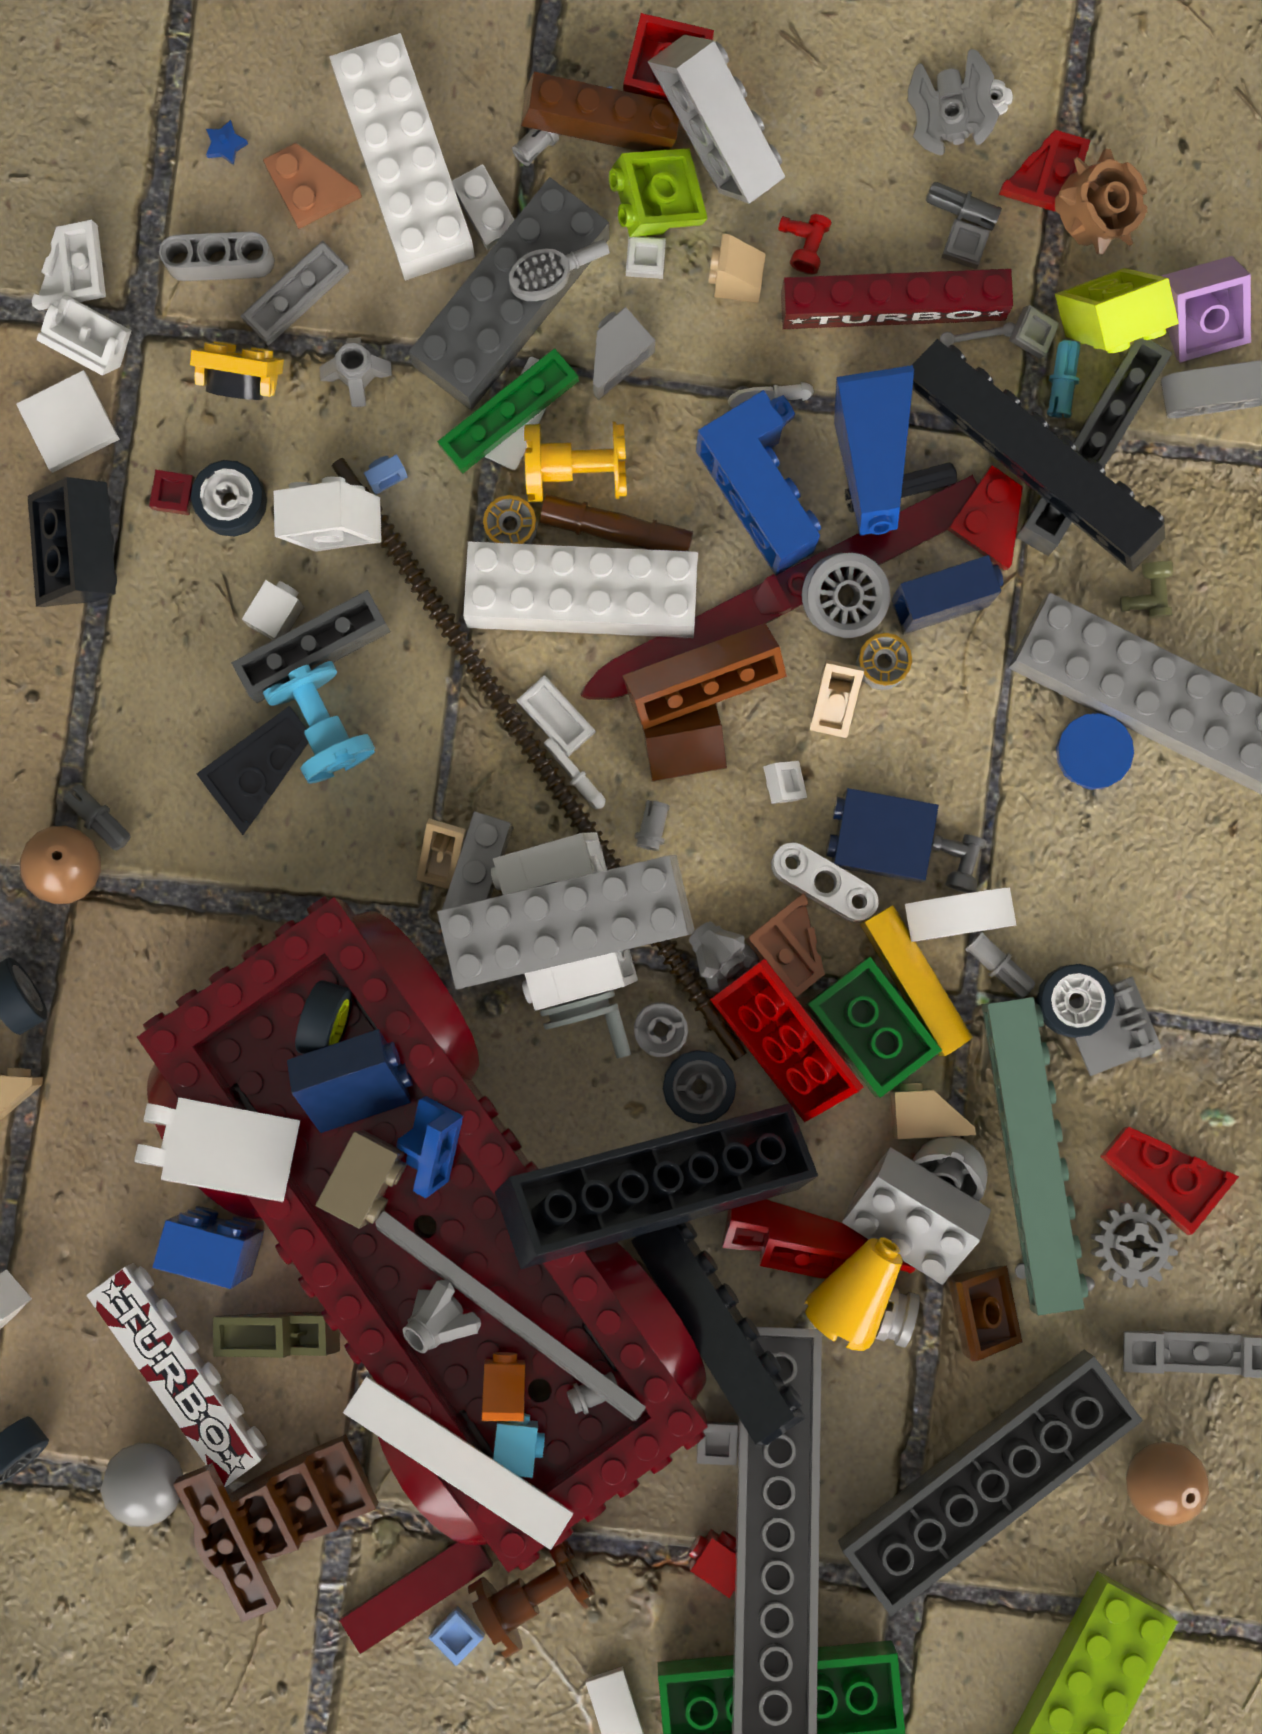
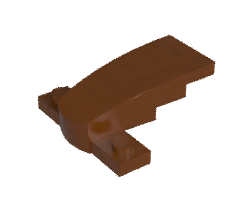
M346 1434L278 1465L229 1495L213 1463L179 1476L173 1483L194 1526V1542L198 1555L206 1568L217 1579L221 1580L241 1622L278 1608L281 1602L262 1561L298 1551L301 1543L337 1531L340 1523L376 1510L379 1503Z

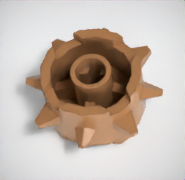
M1104 149L1098 162L1091 166H1088L1080 158L1076 157L1074 162L1077 172L1068 177L1055 198V210L1060 215L1065 229L1079 245H1094L1098 255H1103L1110 241L1116 238H1120L1127 245L1131 246L1133 240L1130 233L1139 227L1148 209L1143 203V195L1147 194V187L1141 174L1131 163L1125 162L1122 164L1115 161L1111 149Z

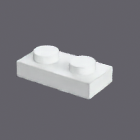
M482 164L452 180V184L460 204L484 246L489 250L497 243L515 219Z

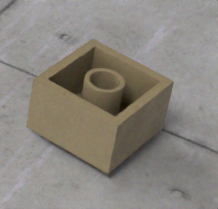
M364 1130L354 1132L315 1206L358 1229L369 1224V1222L373 1224L388 1203V1199L383 1197L388 1185L391 1187L394 1184L397 1185L407 1166V1163L401 1161L405 1153Z

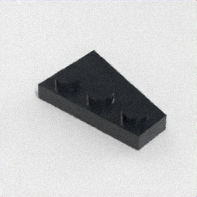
M288 706L197 773V776L242 835L246 833L309 743L304 734L307 728L291 706Z

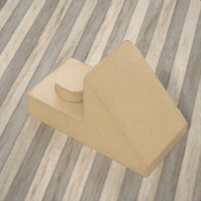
M826 660L820 676L819 691L810 723V730L847 738L864 674L863 667Z

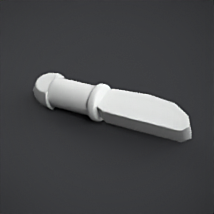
M805 382L787 386L752 387L738 390L730 395L728 405L735 408L762 390L765 391L770 400L784 395L787 400L802 399L804 401L813 395L814 389L812 385Z
M552 738L547 739L544 742V746L571 777L570 784L577 788L592 808H603L606 800L585 776L586 773L584 771L580 773L578 768Z

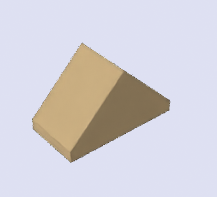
M429 818L426 824L416 880L449 889L467 830Z

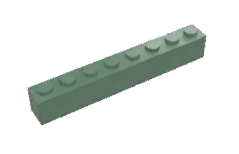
M1034 997L981 1004L1020 1248L1025 1268L1030 1310L1039 1316L1085 1309L1083 1298L1088 1297V1287L1084 1274H1079L1077 1259L1082 1257V1251L1078 1236L1072 1235L1070 1220L1075 1219V1208L1071 1196L1066 1197L1064 1181L1069 1180V1171L1066 1159L1060 1158L1058 1143L1062 1142L1063 1135L1059 1120L1053 1118L1051 1104L1056 1103V1092L1052 1080L1047 1081L1045 1066L1050 1065V1055L1046 1042L1041 1043L1039 1027L1044 1025L1040 1005L1035 1004Z

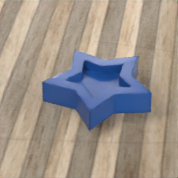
M231 120L221 129H206L211 140L206 154L207 158L223 157L234 165L236 152L248 145V141L235 134Z

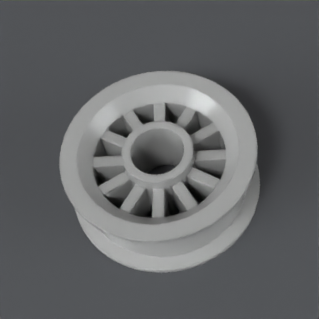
M856 553L832 554L818 561L808 572L802 588L803 608L812 624L822 632L843 638L859 637L872 631L885 617L890 603L889 582L881 567L864 555ZM841 567H845L844 577L840 570ZM854 568H855V569L859 570V572H858V573L856 574V576L853 578V573H854ZM831 572L833 573L836 582H834L831 578L828 577V575ZM866 577L869 582L860 585L862 580ZM823 582L830 587L829 590L821 589ZM847 584L852 588L854 597L850 604L843 606L839 602L838 592L842 586ZM871 588L872 596L864 595V591ZM820 594L828 595V599L820 602ZM863 600L871 601L869 608L862 604ZM832 605L831 609L826 614L823 608ZM856 609L864 614L861 618H859ZM839 612L838 622H836L833 618ZM848 614L852 621L851 623H847Z

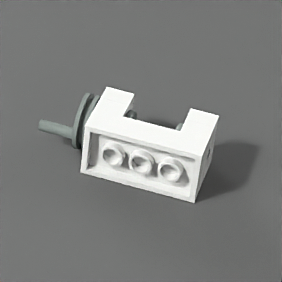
M597 832L579 833L493 858L495 867L491 868V876L495 888L501 890L503 895L606 871L607 867ZM629 949L524 973L526 980L522 982L526 1001L529 1004L533 1003L535 1011L540 1010L541 1017L549 1015L550 1021L543 1024L545 1030L604 1014L616 1058L631 1055L618 1004H609L608 998L615 996L613 989L638 981Z

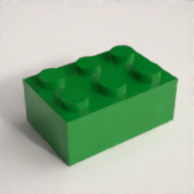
M871 957L862 960L805 1004L809 1012L875 1097L881 1098L942 1051Z

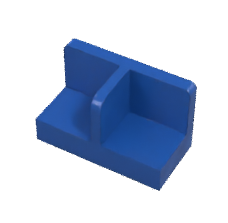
M424 1096L418 1102L413 1129L398 1138L396 1145L399 1150L407 1154V1165L417 1170L413 1192L424 1198L429 1197L449 1182L463 1120L461 1114L427 1096Z

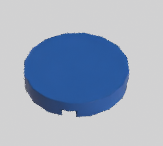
M1101 713L1085 714L1070 722L1061 733L1056 746L1057 763L1064 776L1071 782L1089 790L1105 789L1120 781L1131 768L1134 757L1133 740L1126 727L1114 717Z

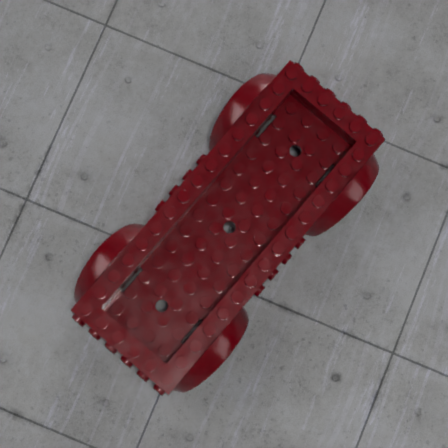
M325 896L307 908L309 915L297 923L294 920H290L274 932L277 938L269 944L263 946L262 943H258L241 955L244 961L238 966L231 969L229 966H226L214 973L208 979L211 985L204 990L197 992L196 989H193L180 997L175 1002L178 1006L177 1009L166 1015L161 1012L143 1024L146 1031L138 1035L137 1039L154 1062L147 1081L148 1103L176 1109L178 1098H184L300 1120L283 1202L203 1187L198 1188L222 1208L235 1215L249 1219L264 1220L279 1242L275 1245V1248L286 1264L290 1265L293 1263L302 1275L298 1278V1281L303 1290L310 1298L314 1296L318 1298L325 1308L321 1311V1314L328 1326L333 1331L338 1329L347 1340L344 1347L348 1355L357 1365L362 1362L375 1382L492 1459L494 1456L497 1421H482L485 1359H493V1353L496 1352L517 1353V1360H525L524 1413L530 1415L531 1421H538L537 1433H545L543 1458H535L533 1478H521L574 1513L554 1546H557L572 1535L574 1531L571 1527L585 1518L587 1522L592 1521L605 1511L607 1507L604 1503L618 1494L620 1498L625 1497L638 1487L640 1483L637 1479L649 1470L653 1474L661 1471L673 1460L670 1456L682 1446L688 1450L706 1436L703 1432L708 1428L706 1414L697 1400L707 1379L702 1358L693 1339L667 1298L643 1268L618 1242L520 1269L495 1191L509 1177L538 1170V1167L533 1161H528L521 1151L522 1145L510 1128L506 1129L497 1117L499 1113L486 1095L483 1096L472 1081L480 1065L479 1055L472 1033L461 1011L424 955L391 920L375 911L355 915L346 902L335 897L328 900ZM320 980L347 987L352 991L351 1012L341 1042L379 1029L387 1043L394 1042L399 1053L400 1063L406 1064L407 1071L413 1078V1086L408 1087L411 1103L323 1133L319 1132L293 1096L287 1066L288 1059L303 1055L295 1047L297 1027L305 1002L312 988ZM424 1096L463 1116L449 1182L429 1197L424 1198L413 1192L417 1170L407 1165L397 1185L394 1184L392 1187L388 1185L383 1197L388 1199L384 1211L601 1374L606 1375L608 1372H612L617 1385L646 1407L636 1421L630 1420L606 1401L589 1408L587 1414H584L583 1411L575 1414L566 1391L573 1388L572 1384L577 1383L579 1386L582 1383L456 1288H454L455 1292L452 1296L462 1306V1314L473 1312L480 1318L481 1326L478 1333L455 1339L452 1342L439 1344L436 1348L428 1349L425 1353H420L410 1346L403 1335V1328L408 1324L407 1320L412 1316L418 1290H432L436 1281L444 1279L377 1230L375 1221L373 1224L369 1222V1224L358 1229L315 1206L354 1132L364 1130L396 1147L398 1138L413 1129L418 1102ZM155 1124L163 1141L166 1126ZM405 1153V1155L403 1156V1158H402V1160H401V1161H403V1162H405V1163H406V1158H407V1154H406V1153ZM429 1215L435 1220L437 1227L435 1233L425 1234L419 1229V1216ZM535 1379H544L551 1386V1394L544 1401L534 1400L528 1393V1386ZM378 1436L382 1451L402 1490L417 1510L438 1530L451 1539L463 1544L475 1546L488 1544L508 1573L517 1566L522 1571L539 1559L541 1555L538 1551L545 1547L544 1545Z

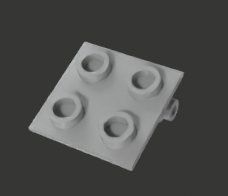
M1133 976L1111 984L1114 992L1115 1006L1112 1017L1105 1027L1091 1036L1075 1038L1090 1076L1138 1057L1143 1058L1152 1055L1156 1050L1162 1048ZM1081 997L1069 1001L1070 1005L1073 1008H1080Z

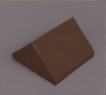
M716 703L645 730L642 727L652 782L727 768L722 724Z
M1007 1265L949 1276L948 1282L963 1354L971 1361H979L1023 1342Z

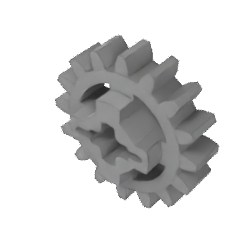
M1122 1202L1120 1213L1112 1208H1108L1106 1211L1110 1219L1107 1222L1100 1219L1096 1221L1097 1225L1102 1228L1101 1233L1091 1234V1238L1099 1242V1247L1091 1250V1254L1103 1258L1097 1267L1102 1271L1111 1268L1108 1278L1117 1282L1123 1276V1285L1132 1288L1135 1279L1144 1288L1148 1287V1277L1150 1276L1159 1282L1163 1280L1159 1270L1161 1268L1172 1270L1173 1266L1167 1261L1168 1255H1178V1251L1171 1248L1169 1243L1178 1239L1177 1234L1166 1232V1229L1172 1222L1166 1218L1157 1220L1160 1215V1210L1152 1207L1146 1213V1205L1141 1202L1136 1203L1134 1210H1132L1129 1203ZM1126 1221V1227L1117 1233H1113L1119 1224ZM1147 1222L1155 1230L1158 1241H1154L1148 1233L1149 1225H1147ZM1136 1239L1149 1247L1134 1248L1132 1250L1121 1244L1120 1241L1128 1242L1135 1241ZM1110 1248L1116 1249L1121 1256V1267L1113 1259ZM1152 1256H1155L1154 1260L1148 1266L1142 1268L1143 1263L1145 1261H1147Z

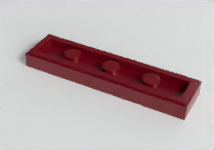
M455 1541L341 1616L339 1621L361 1654L493 1567L494 1563L483 1545H467Z

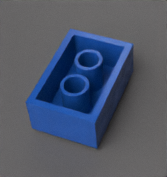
M196 1206L195 1210L188 1209L187 1212H180L179 1215L165 1221L152 1268L232 1289L252 1276L265 1230L255 1228L256 1222L237 1216H233V1220H224L217 1218L218 1211Z

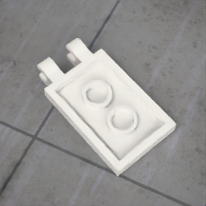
M178 1098L176 1109L147 1103L144 1122L164 1125L166 1128L161 1149L138 1144L134 1160L136 1163L163 1167L161 1180L274 1201H284L300 1120L184 1098Z

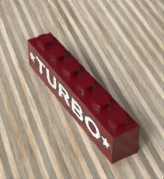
M1011 269L784 277L781 290L782 330L1006 321L1013 307Z

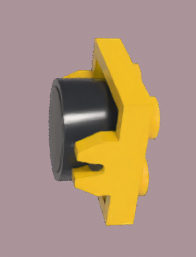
M214 341V343L205 342L204 348L191 350L190 366H195V384L206 385V392L247 400H262L263 396L271 397V395H275L278 375L283 373L284 359L273 357V350L251 347V349H242V352L236 351V344Z

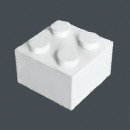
M325 477L320 484L312 485L307 482H293L289 484L288 489L273 491L274 533L277 538L316 552L381 542L380 497L365 491L363 486L350 485L342 477Z

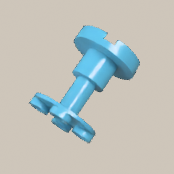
M332 661L325 662L311 670L309 665L301 666L288 674L290 681L275 684L263 691V695L270 706L284 704L296 699L309 725L304 734L314 756L300 767L309 784L334 777L333 772L342 768L347 771L375 753V747L368 734L349 738L339 716L330 717L317 691L318 688L328 683L337 674Z

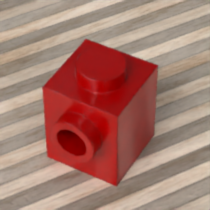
M710 1529L705 1538L701 1535L697 1537L688 1552V1556L691 1557L689 1561L690 1572L730 1599L735 1591L736 1538L724 1530L721 1534H718Z

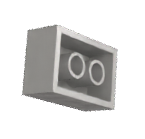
M890 1147L854 1193L842 1223L868 1239L884 1237L891 1240L899 1247V1254L903 1261L943 1285L981 1241L991 1209Z

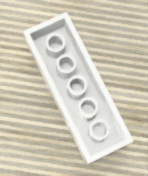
M401 33L329 56L404 280L406 281L475 258L472 239Z
M468 542L464 620L467 628L694 638L698 552Z

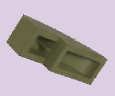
M321 1312L259 1313L213 1317V1357L284 1358L290 1355L327 1356L340 1351V1330L333 1331L324 1320Z

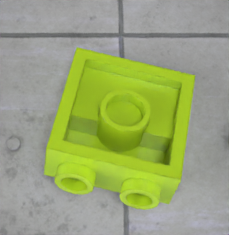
M690 148L622 153L609 172V186L613 192H618L621 204L618 207V221L621 227H627L629 237L663 235L668 228L700 226L708 219Z

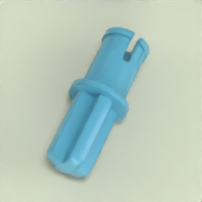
M1063 340L1058 344L1054 374L1049 376L1052 387L1047 415L1051 417L1062 418V414H1064V418H1070L1072 415L1075 385L1079 384L1080 380L1076 377L1080 353L1079 342Z

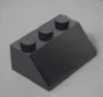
M65 477L28 495L36 607L91 603L115 595L117 574L114 570L113 562L114 537L111 533V500L108 496L107 482Z

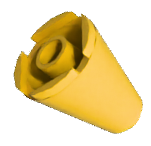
M884 1237L879 1239L871 1238L814 1289L804 1302V1304H808L805 1314L814 1327L834 1342L838 1336L849 1341L846 1348L851 1350L864 1351L870 1348L876 1338L903 1262L899 1254V1247Z

